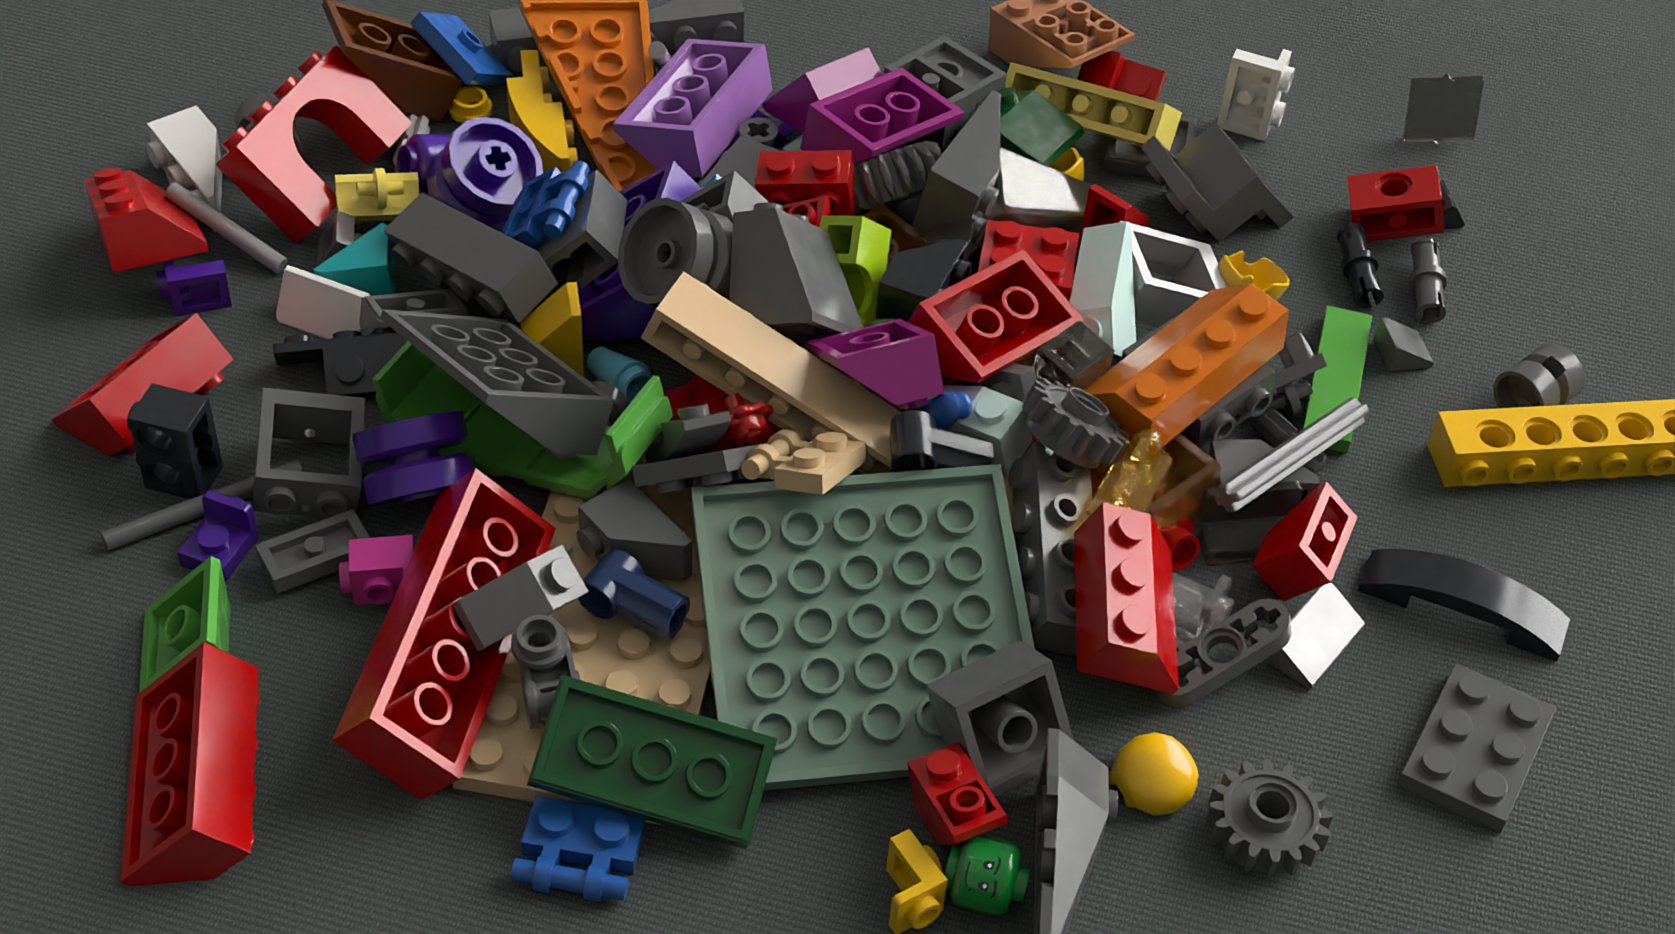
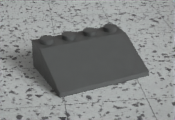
M382 309L380 317L382 321L485 404L515 424L521 432L533 437L544 445L547 453L565 460L574 459L575 455L597 456L614 400L507 319Z

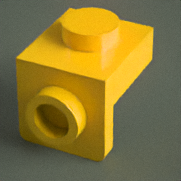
M907 829L890 838L886 871L902 891L892 898L889 926L895 934H900L911 927L920 929L932 923L943 911L948 881L942 873L940 861L932 848L928 845L922 846L912 831Z

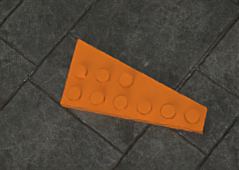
M519 0V10L600 173L618 191H621L656 171L657 169L614 131L613 126L618 117L654 78L653 59L648 52L649 45L651 44L647 0Z

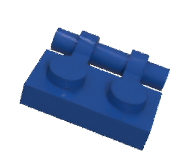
M574 161L570 170L561 172L554 167L526 182L501 233L532 249H536L545 240L546 236L558 238L563 229L568 228L572 223L576 213L574 207L576 200L581 199L588 187L587 176L590 170L589 166L582 161Z
M536 795L522 837L521 847L522 855L537 857L538 859L537 861L515 858L511 870V881L532 884L533 891L551 893L553 888L583 893L584 900L602 902L604 897L625 901L629 889V878L610 875L611 871L634 874L646 831V820L599 806ZM561 862L588 866L589 868L588 870L560 866Z

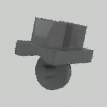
M1301 332L1285 337L1284 348L1278 352L1283 366L1274 370L1273 390L1276 389L1277 394L1273 395L1272 402L1267 410L1269 408L1277 410L1284 407L1287 414L1292 418L1302 413L1300 399L1313 394V390L1308 381L1294 387L1291 382L1327 366L1323 354H1313Z

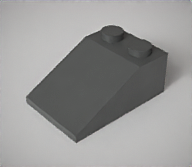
M994 90L990 92L929 171L911 232L933 244L960 238L976 245L986 230L987 220L983 216L984 214L987 215L999 194V190L994 188V184L1000 170V93Z

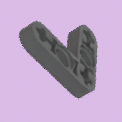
M1260 599L1242 608L1184 645L1176 636L1178 677H1186L1188 684L1184 687H1179V690L1174 694L1155 689L1152 690L1164 704L1174 708L1186 707L1202 699L1275 654L1289 643L1292 636V627L1287 608L1279 601ZM1263 619L1269 624L1276 622L1277 629L1273 632H1269L1266 628L1258 629L1257 622ZM1242 631L1246 640L1251 639V647H1246L1245 640L1239 632ZM1220 643L1231 644L1238 651L1236 656L1226 663L1212 661L1208 657V653L1213 646ZM1199 659L1200 665L1206 673L1205 675L1201 674L1199 666L1195 668L1193 660Z

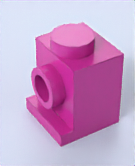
M413 535L349 540V561L339 562L341 592L353 594L354 606L392 603L415 550Z

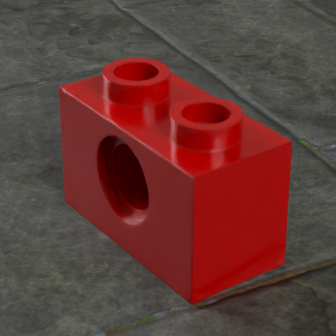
M1437 165L1347 176L1352 223L1361 224L1365 228L1367 242L1444 233L1443 199Z

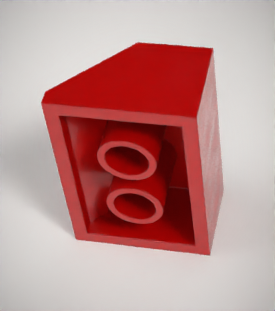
M106 168L93 174L94 178L84 180L97 233L113 273L209 251L207 241L195 218L167 199L164 189L131 170L122 172L121 168Z
M1022 249L920 302L908 323L934 334L941 376L980 383L1075 330L1085 320L1027 252Z
M195 313L153 336L51 420L58 428L108 456L126 448L133 454L136 452L132 433L127 427L128 413L131 406L136 401L141 400L151 383L191 393L198 391L200 395H203L224 379L220 371L234 359L198 314Z
M1103 502L1074 532L1077 671L1174 694L1179 690L1171 550L1151 514Z

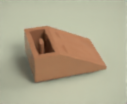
M1008 0L990 8L988 50L1008 64L1012 62L1031 68H1073L1135 40L1133 32L1083 0Z

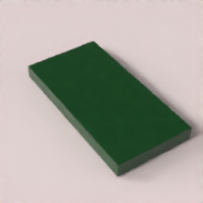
M561 674L527 786L747 849L778 738Z

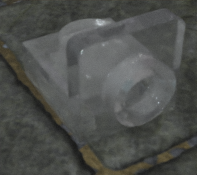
M1172 572L1175 631L1194 639L1230 616L1234 600L1227 596L1232 578L1222 574L1212 590Z

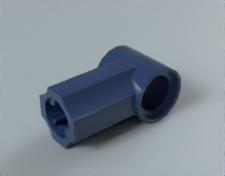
M619 549L608 551L584 577L583 582L589 592L578 598L581 605L595 617L610 620L615 615H618L664 640L668 637L674 638L682 628L685 617L690 610L689 597L646 576L637 560Z

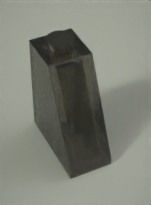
M1000 148V170L994 184V188L999 190V194L987 215L984 214L983 218L999 222L1013 221L1020 225L1040 228L1055 227L1067 232L1080 234L1088 191L1092 185Z

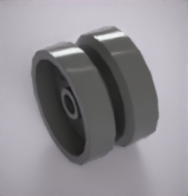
M667 197L649 201L635 212L625 227L619 245L618 270L623 287L633 299L658 307L684 271L728 300L733 223L723 215Z

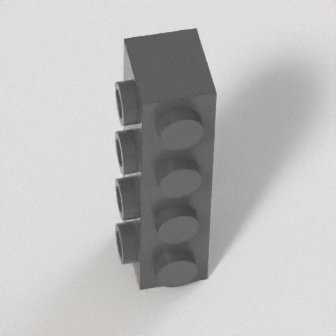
M421 193L383 230L394 245L391 249L392 255L402 266L409 270L413 267L420 269L431 282L436 285H440L442 282L449 285L459 297L466 301L470 298L477 300L487 312L495 317L502 314L520 323L558 284L538 251L424 193Z
M1035 442L1020 458L1013 462L1008 477L1009 486L1013 488L1014 510L1011 516L1013 532H1015L1016 550L1035 648L1077 657L1074 532L1094 512L1090 468L1074 464L1054 453L1044 444Z

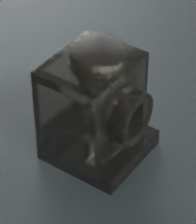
M1078 320L1038 348L1034 363L1036 379L1041 381L1042 378H1045L1052 384L1055 380L1059 381L1068 390L1071 387L1085 390L1109 371L1115 350L1081 320Z

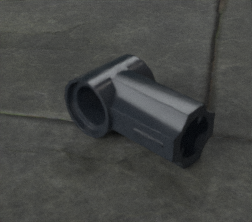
M904 411L894 416L890 422V455L893 472L990 465L993 460V443L987 442L985 439L937 428L935 419L924 411Z

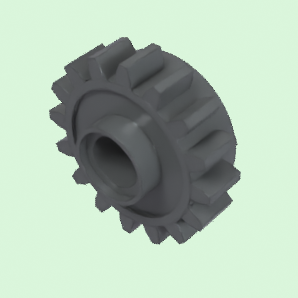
M1042 378L1041 381L1036 380L1022 401L1024 403L1022 409L1029 413L1025 418V424L1029 431L1051 451L1079 466L1097 468L1101 462L1110 466L1112 462H1117L1130 442L1127 440L1130 436L1129 433L1121 429L1123 424L1110 418L1108 408L1099 399L1082 389L1071 387L1068 390L1059 381L1055 380L1052 384L1047 379Z
M1264 759L1261 770H1255L1248 761H1244L1241 764L1238 775L1227 769L1223 773L1221 783L1214 784L1208 802L1209 807L1205 817V822L1214 826L1210 839L1212 843H1220L1225 851L1224 858L1234 860L1244 867L1246 872L1252 870L1265 873L1267 877L1272 878L1274 874L1288 872L1291 876L1296 875L1301 863L1311 867L1314 865L1319 851L1323 852L1331 833L1328 829L1333 818L1331 811L1323 809L1327 795L1325 792L1311 793L1309 791L1313 782L1312 777L1306 776L1299 781L1293 778V766L1287 764L1282 772L1274 771L1269 759Z

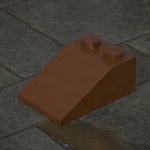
M324 0L322 3L323 10L342 53L407 114H414L417 117L424 115L427 118L442 122L463 80L412 27V24L338 1Z

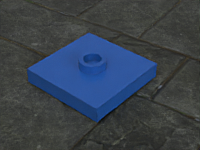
M420 11L411 21L412 27L466 84L505 86L506 78L513 77V74L458 16Z

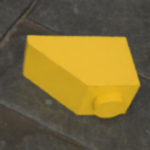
M568 282L520 322L521 331L584 377L582 318L577 282Z

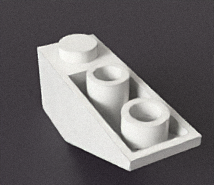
M197 105L147 123L151 142L146 143V150L154 167L157 169L162 167L170 185L174 182L178 183L221 213L222 171L215 164L222 157L217 129Z

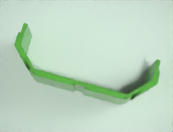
M408 341L372 379L376 389L375 396L380 413L389 423L443 412L463 411L468 437L459 445L439 450L440 456L467 453L473 456L476 469L482 473L493 476L506 475L522 479L529 485L585 499H591L602 494L606 488L607 490L611 489L623 479L662 431L661 423L668 422L673 417L668 397L664 396L660 377L653 375L611 427L606 426L597 456L575 455L574 459L565 460L547 453L544 445L533 437L521 432L515 424L485 404Z

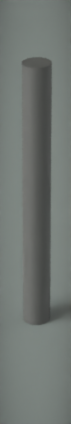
M297 460L273 468L302 471ZM254 476L216 489L214 492L226 496H236L244 501L253 498ZM205 494L100 532L107 551L205 516L202 497Z

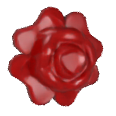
M740 393L731 394L723 400L722 404L726 411H729L731 422L720 440L723 439L725 443L734 441L739 447L757 444L761 437L768 432L767 419L774 412L772 406L767 405L764 401L757 404L745 403Z

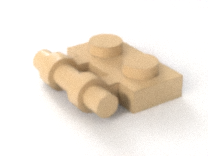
M784 429L771 436L767 444H760L752 449L747 455L748 459L743 462L741 471L750 480H755L758 477L774 480L775 488L824 495L866 462V442L847 440V436L839 432L821 433L813 441L806 442L805 435L800 429Z

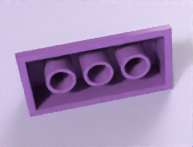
M687 39L613 123L614 131L657 170L675 161L692 179L702 178L738 134L740 124L751 118L773 90L765 44Z

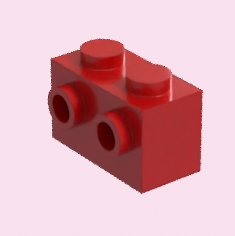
M851 150L760 151L755 188L768 202L784 205L827 195L831 201L829 216H854L855 174Z

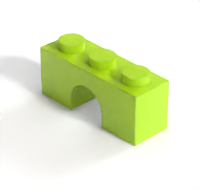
M821 216L820 228L828 231L862 326L867 327V323L879 320L876 317L878 284L886 271L891 230L864 216Z

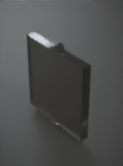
M1445 74L1443 77L1411 78L1403 133L1404 142L1435 141L1436 144H1441L1443 141L1474 140L1484 85L1483 76L1451 77L1450 74Z

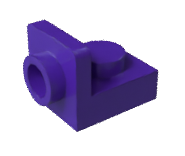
M172 259L163 261L165 270L156 271L161 299L171 298L175 317L232 307L223 260L175 268Z
M208 490L202 497L206 517L178 551L180 565L191 570L197 568L210 556L219 559L224 581L227 582L259 539L254 511L249 503H246L239 497L226 496Z

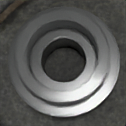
M539 614L525 618L514 630L511 637V649L514 657L519 663L528 668L545 669L552 667L563 659L567 651L568 644L565 630L555 619L547 615ZM537 642L547 644V646L539 648L532 647L531 645Z

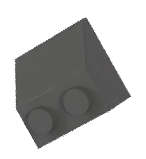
M1020 640L925 685L939 733L946 745L949 746L956 742L960 743L995 797L1039 775L1048 728L1060 729L1073 739L1052 660Z

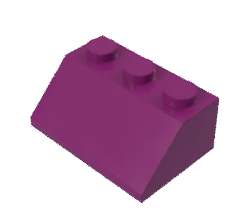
M900 68L809 104L800 149L802 151L851 150L853 164L962 120L964 111L905 69Z

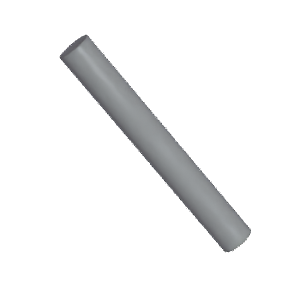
M654 41L649 45L648 52L658 69L661 70L670 60L671 56L662 42Z
M174 182L167 188L165 192L167 199L276 274H279L287 265L288 259L178 183Z

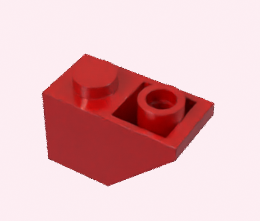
M959 742L907 762L915 810L937 845L957 844L1008 823L1006 813Z

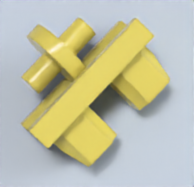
M374 168L373 174L335 175L334 177L337 210L354 216V224H362L363 221L392 222L419 196L418 172L385 173L384 168Z

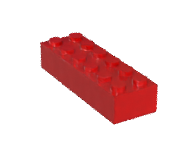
M476 468L440 492L332 741L420 800L459 780L510 650L512 635L478 652L452 603L523 563L546 553L556 528Z

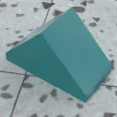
M384 223L379 224L314 268V274L366 292L370 296L396 294L397 260L391 253L393 244L383 231L388 225Z

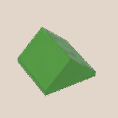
M213 556L207 558L145 609L139 693L203 642L229 653L231 608L219 559Z

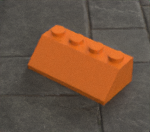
M1252 283L1210 290L1084 391L1099 399L1110 412L1109 417L1123 424L1121 429L1129 433L1130 436L1127 439L1130 441L1129 443L1149 458L1284 348L1289 309Z

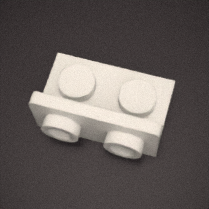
M1236 49L1231 60L1217 121L1221 129L1265 141L1271 126H1280L1286 108V103L1280 102L1281 93H1288L1295 72V68L1288 66L1292 51L1283 49L1279 59L1275 60Z

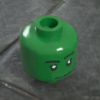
M980 834L963 841L962 845L958 843L953 844L945 872V877L948 879L946 889L950 890L952 903L959 908L993 917L1003 916L1008 911L1011 900L1022 903L1031 869L1020 866L1021 852L1019 847L1014 843Z

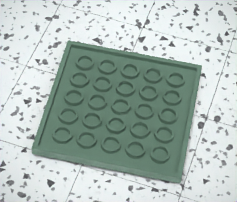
M1001 464L850 475L824 495L775 488L774 481L691 488L690 498L716 720L778 738L764 791L910 777L907 762L947 746L939 733L925 685L1019 640L1035 649Z

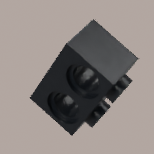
M151 383L141 400L136 401L131 406L127 417V427L132 433L136 449V462L140 466L144 486L147 489L187 499L203 495L210 489L223 468L209 397Z

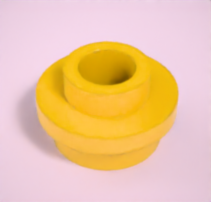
M465 86L457 92L449 107V113L454 120L460 123L481 116L490 117L492 114V102L483 89L475 86Z

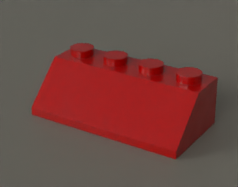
M203 642L136 695L120 883L128 886L215 879L251 853L254 842V833L252 831L253 800L256 794L254 766L255 753L258 747L256 717L260 700L257 666Z

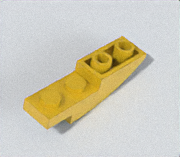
M538 50L520 51L522 77L506 78L510 123L518 127L534 143L541 156L543 173L554 167L561 172L570 170L572 163L578 161L576 147L568 148V146H574L572 119L564 120L562 102L552 103L551 93H546L550 92L548 67L539 66Z

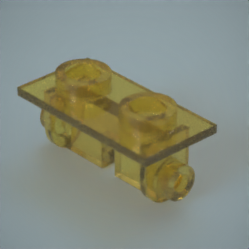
M1144 429L1133 436L1131 443L1129 442L1117 462H1113L1090 503L1086 514L1091 515L1103 502L1145 513L1173 459L1161 454V437L1155 430Z

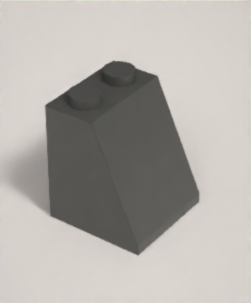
M756 203L753 205V210L733 212L730 302L749 312L781 335L791 339L798 346H807L806 341L863 328L828 231L809 223V218L806 216L784 212L783 206L776 203Z

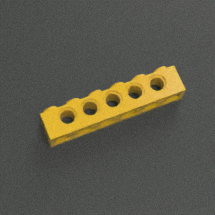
M1675 399L1438 412L1427 446L1444 487L1675 474Z

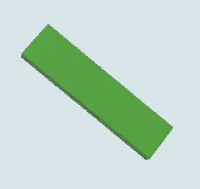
M1327 305L1317 353L1323 354L1327 366L1313 372L1311 381L1313 394L1308 397L1302 429L1347 399L1359 398L1373 315ZM1353 431L1327 449L1348 453Z

